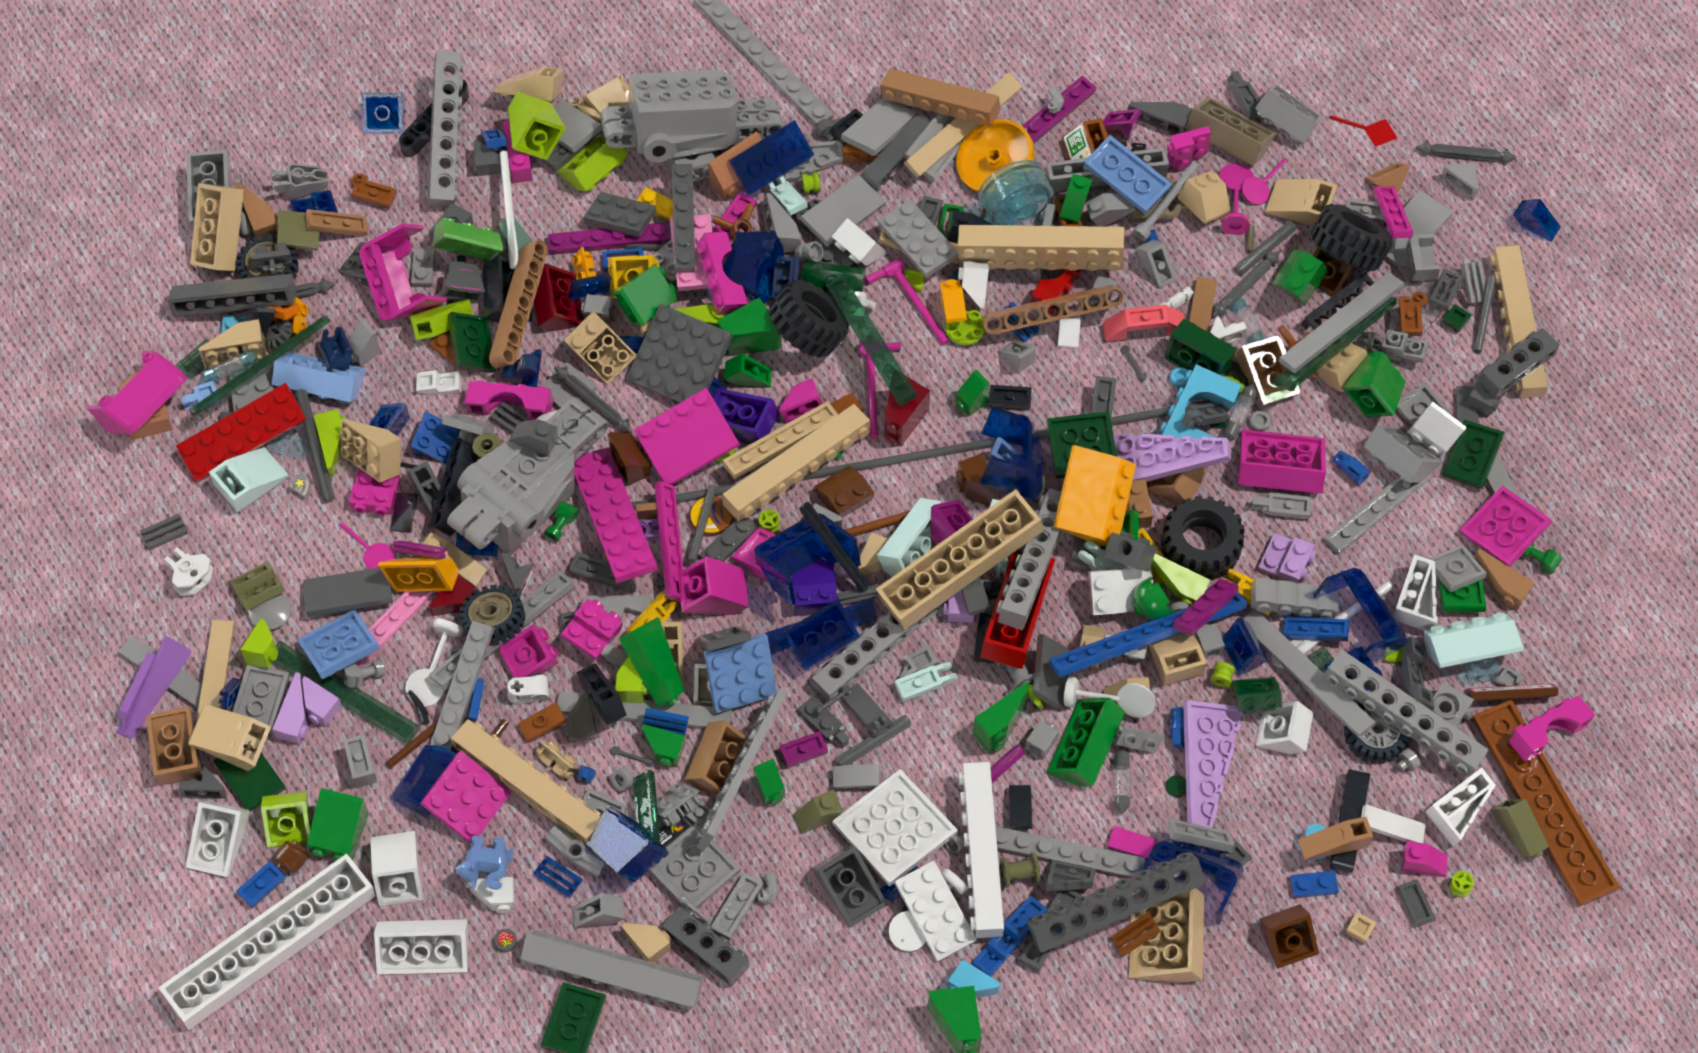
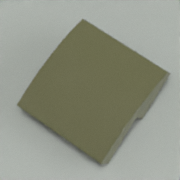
M278 210L277 243L284 242L287 248L318 251L319 231L307 230L305 213Z
M268 562L229 581L246 611L285 591Z

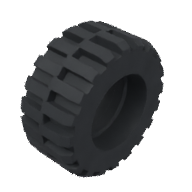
M1338 204L1325 206L1311 230V239L1321 250L1342 263L1360 270L1375 271L1379 269L1393 245L1391 234L1383 226H1380L1376 221L1360 214L1356 210Z
M804 280L790 281L769 305V317H771V323L775 325L776 331L782 335L785 341L791 343V346L798 348L800 352L807 353L809 356L821 358L830 355L849 332L848 318L845 316L844 310L839 307L837 301H834L823 289L814 286L810 282L806 283Z
M1195 496L1194 500L1187 498L1183 500L1182 505L1180 503L1176 504L1173 507V511L1168 513L1161 538L1162 552L1164 557H1168V560L1203 577H1210V580L1217 579L1218 574L1224 576L1230 568L1233 569L1242 552L1245 529L1244 525L1241 524L1242 519L1239 514L1234 515L1235 509L1229 505L1227 507L1224 501L1220 499L1219 501L1213 500L1214 497L1207 496V499H1202V496ZM1204 526L1217 532L1223 543L1211 550H1201L1191 546L1185 540L1183 533L1192 527Z

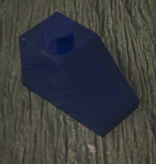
M1541 199L1522 200L1513 214L1522 228L1548 241H1553L1561 227Z

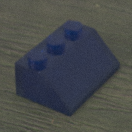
M839 599L834 600L782 632L791 653L800 668L804 670L860 636Z
M425 745L390 796V799L428 819L431 812L424 808L420 802L455 757L456 753L443 746Z

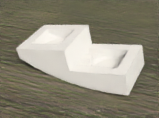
M437 370L417 373V393H461L462 375L459 371L439 374Z

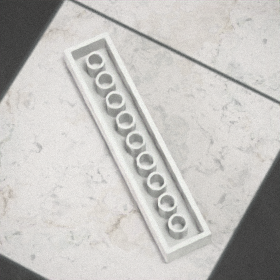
M345 854L158 988L189 1031L376 896L373 886L351 858Z

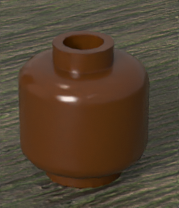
M294 839L292 842L285 841L274 855L275 860L278 862L276 867L286 874L288 871L297 873L308 859L307 849Z

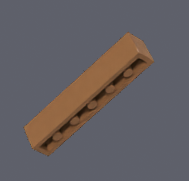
M891 68L880 84L882 99L975 122L980 125L991 127L1001 110L999 96Z

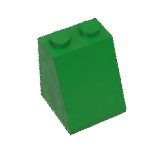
M1293 250L1271 284L1306 305L1328 273V270L1322 261L1306 251Z
M656 264L649 266L611 291L633 326H641L653 318L660 304L669 306L677 300L676 289L671 283H667L664 278L666 277L664 270L660 266L657 267Z
M760 298L753 300L717 321L718 328L733 334L726 350L729 356L782 348V335L776 331L775 325L771 323L769 310Z
M1383 352L1368 353L1343 386V389L1365 417L1393 416L1406 381L1401 376L1400 371L1389 361V357Z
M321 788L307 842L308 849L313 856L317 858L327 856L337 861L347 854L353 861L369 816L364 798Z
M974 986L928 991V1011L956 1053H979L982 1037Z

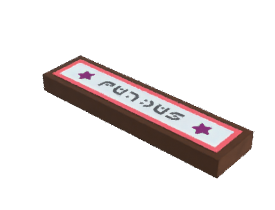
M1554 684L1467 688V696L1474 699V701L1554 697L1558 695V687Z

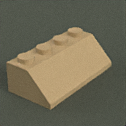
M198 183L190 265L214 270L235 271L243 189Z

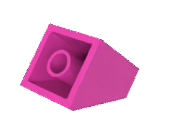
M706 556L677 573L682 612L734 615L749 607L744 568Z

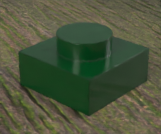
M1454 304L1443 317L1442 322L1460 332L1471 319L1472 314Z

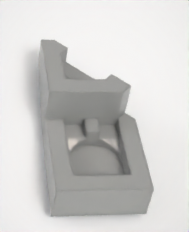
M929 645L906 656L905 667L900 677H905L933 665H940Z

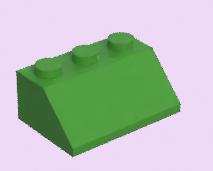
M443 218L435 225L433 248L485 261H490L503 251L500 234L495 233L490 228L480 229L470 223H456L451 218Z

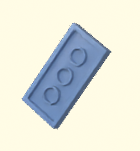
M1111 135L1084 161L1083 166L1144 214L1172 187V183Z

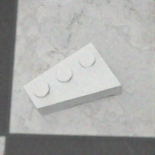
M1414 554L1392 620L1423 631L1430 630L1431 627L1437 625L1435 561Z
M1480 768L1425 812L1447 840L1455 846L1461 841L1496 785L1487 773Z

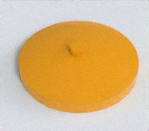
M995 119L991 127L979 125L965 137L959 147L956 160L959 176L976 193L983 195L1005 193L1019 185L1028 175L1035 156L1034 144L1028 132L1014 121Z

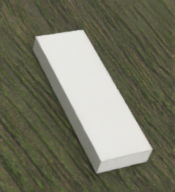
M1367 804L1362 807L1361 817L1367 816L1371 831L1404 842L1423 843L1426 824Z

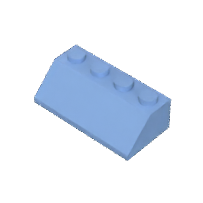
M287 351L274 361L271 385L279 387L287 383L290 389H305L308 395L311 393L318 395V398L321 399L333 398L337 399L340 403L348 404L357 398L367 369L350 365L349 369H329L324 359Z

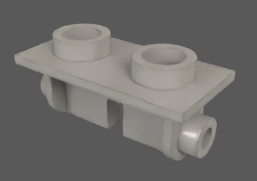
M1125 724L1118 725L1116 728V734H1119L1116 745L1156 753L1164 735L1156 734L1155 731L1138 730L1127 727Z

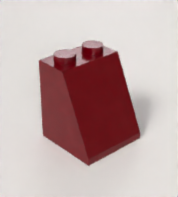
M897 370L892 375L885 412L884 436L890 443H897L902 446L929 411L930 390Z

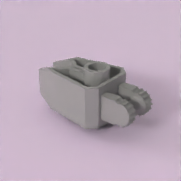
M291 163L286 171H274L270 175L272 181H278L272 185L273 190L276 192H287L288 196L292 198L316 194L326 189L329 184V179H326L327 170L315 165Z

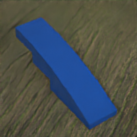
M1030 896L1004 923L1003 937H993L988 942L987 947L972 962V965L992 977L1030 934L1027 921L1031 920L1035 915L1045 914L1048 909L1034 897Z

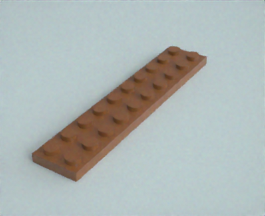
M1512 699L1473 715L1472 720L1517 799L1527 800L1549 845L1546 850L1578 906H1583L1619 890L1618 882L1544 754L1540 753L1525 762L1509 743L1514 735L1512 733L1514 729L1522 724L1526 726Z

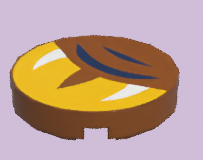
M705 497L694 503L690 511V521L695 530L697 529ZM714 497L704 532L705 536L720 535L731 525L732 514L723 506L722 498Z

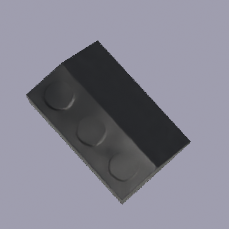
M500 255L483 265V286L485 289L484 318L498 324L515 269L510 268L509 259ZM532 309L530 312L528 322L532 321Z

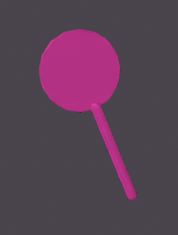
M1283 158L1264 180L1258 177H1249L1244 180L1241 189L1244 198L1255 205L1265 203L1270 193L1266 182L1279 170L1287 159Z
M342 522L339 524L340 527L366 548L363 559L369 569L379 568V562L395 559V553L391 546L385 543H376L369 546Z

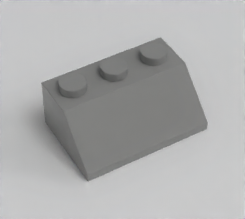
M1276 83L1268 89L1255 108L1259 116L1266 120L1269 118L1274 122L1273 125L1277 129L1290 133V137L1298 143L1300 141L1304 143L1323 118Z
M1376 426L1364 445L1370 451L1369 454L1373 458L1382 460L1387 469L1396 471L1400 475V479L1409 484L1420 483L1443 462L1422 445L1415 442L1397 426Z

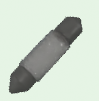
M1254 384L1244 387L1228 417L1222 434L1229 441L1236 439L1255 402L1257 391Z
M1123 748L1114 754L1113 767L1114 807L1121 814L1130 807L1131 798L1130 754Z

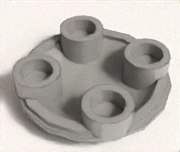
M280 593L249 609L248 613L252 624L255 626L260 618L265 619L271 632L283 626L291 617L292 611L287 597Z

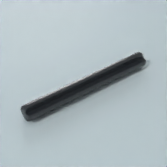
M806 502L800 506L799 510L859 591L864 592L870 588L871 584L811 503Z

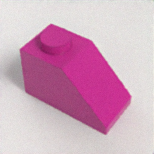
M813 378L793 386L779 410L786 424L823 404Z
M1407 841L1403 849L1401 871L1446 877L1448 855L1430 844Z

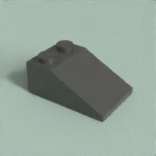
M849 845L812 867L821 885L849 927L888 905L855 846Z

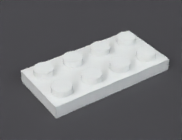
M935 861L894 882L937 962L977 940Z

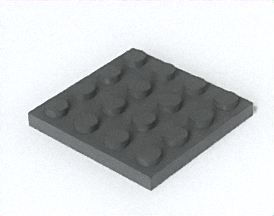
M660 304L626 379L681 403L705 388L709 390L733 334Z

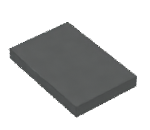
M1041 634L1037 637L1033 695L1059 710H1065L1067 706L1064 705V691L1069 674L1059 677L1049 666V659L1071 650L1045 634Z

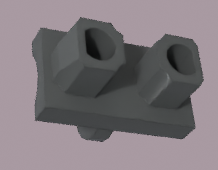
M284 242L277 243L275 251L268 252L265 245L256 246L255 254H252L255 269H263V272L271 271L272 276L277 275L276 270L284 269V266L293 265L290 250L287 249Z

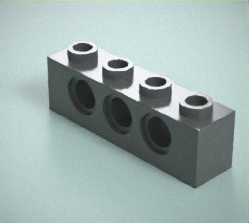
M1544 328L1537 332L1533 331L1526 337L1524 342L1516 343L1509 353L1501 354L1494 364L1486 365L1480 372L1479 383L1497 399L1554 357L1560 344Z
M679 906L662 925V930L667 932L673 942L732 987L749 968L748 956L739 949L736 951L730 946L731 943L725 937H718L713 933L714 930L710 925L705 922H699L691 910H684ZM692 928L695 930V933L687 935L684 931ZM704 942L713 944L710 948H703L701 946ZM724 955L730 958L727 962L718 960Z

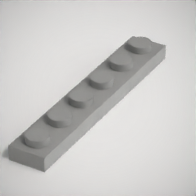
M472 621L430 746L453 752L454 747L451 737L462 726L495 628Z

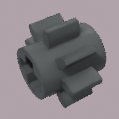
M1361 332V336L1356 339L1355 345L1365 349L1368 355V353L1380 350L1381 340L1376 337V332Z

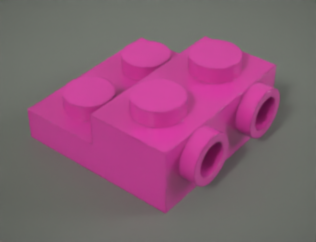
M1208 126L1170 136V141L1167 145V158L1169 167L1172 170H1184L1191 165L1192 158L1199 159L1207 154L1211 135Z
M358 469L356 482L353 484L349 500L351 510L357 513L374 512L380 516L393 514L401 478L400 475L380 483L363 470Z
M758 527L732 557L736 563L749 568L753 575L768 582L771 578H776L779 575L780 568L785 562H791L794 550L790 541Z
M587 598L574 614L573 620L563 630L561 637L596 661L621 631L622 622L620 621L621 617L617 613L605 611L601 602L596 599L591 601Z
M532 624L499 647L514 678L531 677L536 673L543 674L559 663L556 658L559 656V653L553 645H549L547 639L550 637L543 627L539 628Z

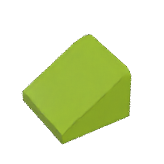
M1029 685L1028 695L1038 709L1043 711L1044 701L1033 695L1034 685Z

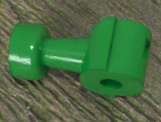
M565 501L561 502L555 512L557 520L553 526L547 527L544 532L545 535L558 542L562 537V528L566 523H572L576 519L579 508Z
M1533 543L1522 556H1532L1540 562V567L1543 571L1553 574L1561 563L1562 557L1552 549L1542 552L1534 548L1535 544Z

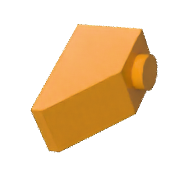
M949 279L945 282H939L941 307L946 323L967 321L960 280Z

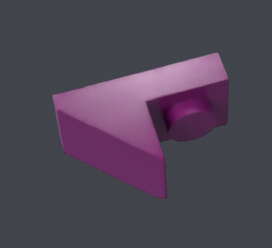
M1141 110L1109 112L1103 121L1106 131L1120 130L1128 141L1137 127Z

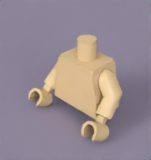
M619 75V79L618 77L616 79L612 77V81L585 95L584 103L580 97H576L577 104L570 102V105L597 122H601L600 114L603 109L629 105L630 87L624 81L623 75Z

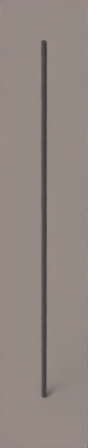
M1239 394L1234 404L1246 402L1248 400L1244 399L1241 396V394ZM1205 400L1190 403L1185 408V412H1187L1191 408V406L1209 404L1214 402ZM1171 407L1114 416L1111 419V425L1167 416ZM1048 429L1002 436L1001 438L1010 444L1049 437ZM997 437L822 468L813 473L810 472L802 480L834 475L847 466H851L858 471L993 447ZM736 484L717 487L715 496L722 495ZM708 489L676 494V502L706 497ZM656 498L631 503L634 510H636L637 504L654 503Z

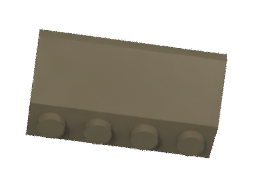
M1209 96L1193 108L1185 126L1189 131L1208 126L1211 131L1209 144L1219 146L1227 154L1235 155L1241 158L1244 163L1252 164L1253 166L1262 159L1277 133Z

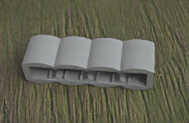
M1255 578L1251 584V608L1262 613L1272 610L1280 615L1293 613L1303 618L1314 616L1332 619L1339 612L1338 589L1330 586Z

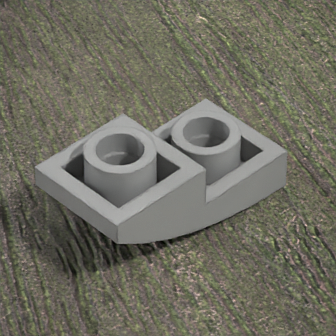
M1387 330L1382 344V349L1394 355L1422 363L1429 348L1428 341L1408 338V333Z
M880 765L833 766V788L836 790L856 787L860 790L871 789L881 784Z

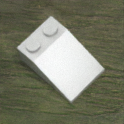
M1152 566L1149 572L1136 568L1087 571L1090 613L1092 615L1133 612L1132 605L1135 604L1133 599L1134 590L1143 580L1148 577L1153 578Z
M212 801L199 802L185 868L229 877L245 834L250 810Z

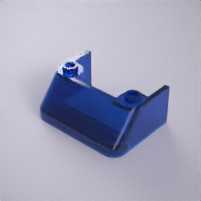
M992 407L981 430V434L996 439L1001 437L1006 442L1020 445V454H1014L1010 461L991 456L980 479V484L1009 493L1016 489L1023 497L1029 499L1039 498L1043 490V447L1032 422L1026 415Z
M818 513L857 567L861 566L857 539L827 516ZM806 518L762 542L754 549L755 559L771 588L791 605L796 603L791 575L820 558L829 563L838 562Z
M1350 568L1324 579L1313 594V597L1318 598L1348 586L1382 638V641L1369 645L1358 661L1363 664L1398 651L1406 644L1407 636L1371 579L1362 570Z
M1169 833L1164 834L1153 846L1142 870L1152 869L1155 861L1159 863L1168 862L1177 858L1182 853L1191 852L1199 860L1202 872L1214 874L1216 887L1227 892L1218 910L1216 924L1220 925L1243 877L1244 869L1242 864L1207 847L1177 842L1170 838Z

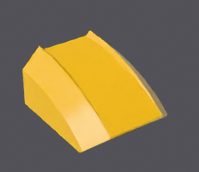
M655 256L609 257L608 274L611 298H615L611 291L651 265L656 264L658 267L659 263Z

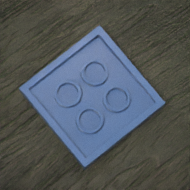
M355 609L297 639L300 647L321 679L333 675L335 672L352 665L354 662L380 649L378 642Z
M765 633L753 636L748 641L712 651H704L713 710L716 713L769 698L771 693L776 694L768 636Z

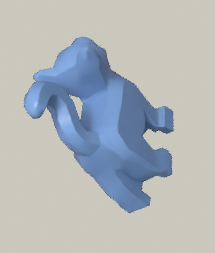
M472 836L470 850L467 852L466 860L456 867V873L462 876L464 880L471 882L472 889L476 887L479 872L489 873L485 879L486 885L490 889L498 890L502 887V883L497 880L502 879L507 873V868L513 860L514 847L506 850L504 838H494L493 849L484 847L483 836Z

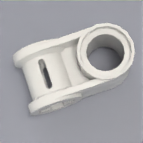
M545 675L512 678L508 682L507 697L513 704L538 703L539 700L545 702L550 698L548 678Z

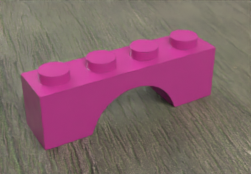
M727 232L704 233L697 243V250L701 255L702 267L707 275V284L709 289H711L713 305L716 307L718 315L730 314L748 303L743 286L731 281L722 268V261L732 251Z
M470 381L464 403L469 413L489 415L502 402L517 403L525 408L529 419H537L542 414L551 412L554 398L551 389L544 386L528 387L523 384L507 385L502 382L496 384L485 381Z
M1579 695L1573 699L1566 698L1559 704V707L1555 708L1553 706L1543 716L1539 717L1537 715L1532 718L1528 725L1523 726L1522 724L1514 729L1512 732L1514 735L1509 743L1521 758L1527 762L1542 753L1549 743L1546 730L1561 729L1573 735L1588 726L1595 714Z

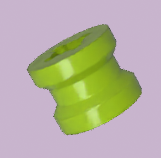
M813 172L812 175L801 174L804 194H808L810 191H821L818 172Z
M771 509L762 511L759 515V527L775 534L780 528L778 513Z
M1216 662L1213 667L1214 673L1210 678L1211 683L1225 688L1230 687L1232 683L1231 676L1235 672L1234 666L1225 662Z
M1466 871L1456 872L1449 884L1451 893L1456 897H1466L1474 886V879Z

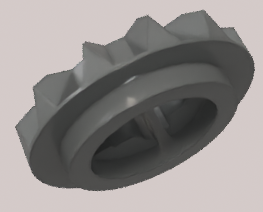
M279 318L277 322H273L272 326L268 328L269 331L265 335V343L268 347L277 349L287 342L292 332V324L289 320Z

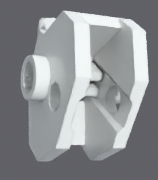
M177 547L174 553L180 560L175 563L167 556L164 558V562L174 572L172 583L175 591L180 596L195 595L212 580L213 567L210 565L211 560L205 554H185Z

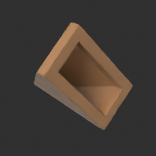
M1397 162L1365 177V180L1376 186H1394L1398 193L1409 170V165Z

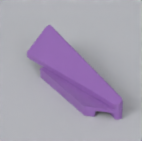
M164 636L157 655L147 652L119 710L118 717L122 721L116 730L117 734L130 739L135 737L146 721V715L152 712L192 653L189 648L168 636Z

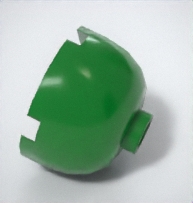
M1148 577L1135 588L1133 594L1135 604L1132 607L1138 616L1143 615L1146 619L1153 621L1172 614L1173 609L1168 610L1167 605L1170 602L1157 582L1152 584V577Z

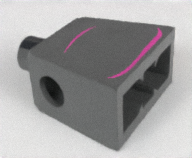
M458 255L454 258V261L449 262L444 272L441 297L454 301L469 299L470 303H479L485 293L479 268L475 264H468L465 256Z

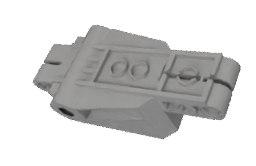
M722 70L630 74L629 105L607 107L600 114L606 144L609 147H636L637 154L644 153L646 159L654 163L664 162L669 158L727 149L730 145H737L755 132L760 135L763 143H774V139L782 137L785 132L778 104L775 100L761 98L738 100L732 76Z
M578 398L570 399L546 421L557 426L558 440L549 457L508 440L465 469L457 483L458 488L461 490L462 503L450 514L447 524L461 535H464L478 549H483L493 541L504 551H509L511 554L557 510L561 502L567 501L574 494V462L605 434L609 427V422L595 411H592L590 407Z

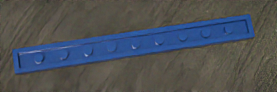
M1237 593L1208 622L1247 608V601ZM1188 608L1049 659V666L1059 677L1179 634L1181 632L1174 629V621Z

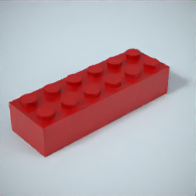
M1017 549L1012 553L984 639L980 658L1023 669L1052 576L1055 558H1051L1025 626L1023 630L998 623L1000 614L996 613L999 601H1004L1005 599L1002 597L1005 586H1010L1011 584L1009 582L1012 569H1017L1015 567L1018 554H1023L1021 549Z

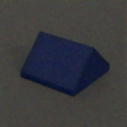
M361 93L363 133L404 132L405 105L402 93Z
M405 403L382 405L368 425L387 429L398 436L410 419L407 405Z
M1242 617L1237 618L1222 637V640L1240 676L1269 660L1251 625Z

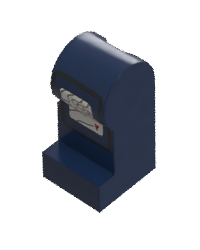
M523 354L514 364L503 367L501 379L514 385L527 382L536 376V366L539 363V358L533 354Z

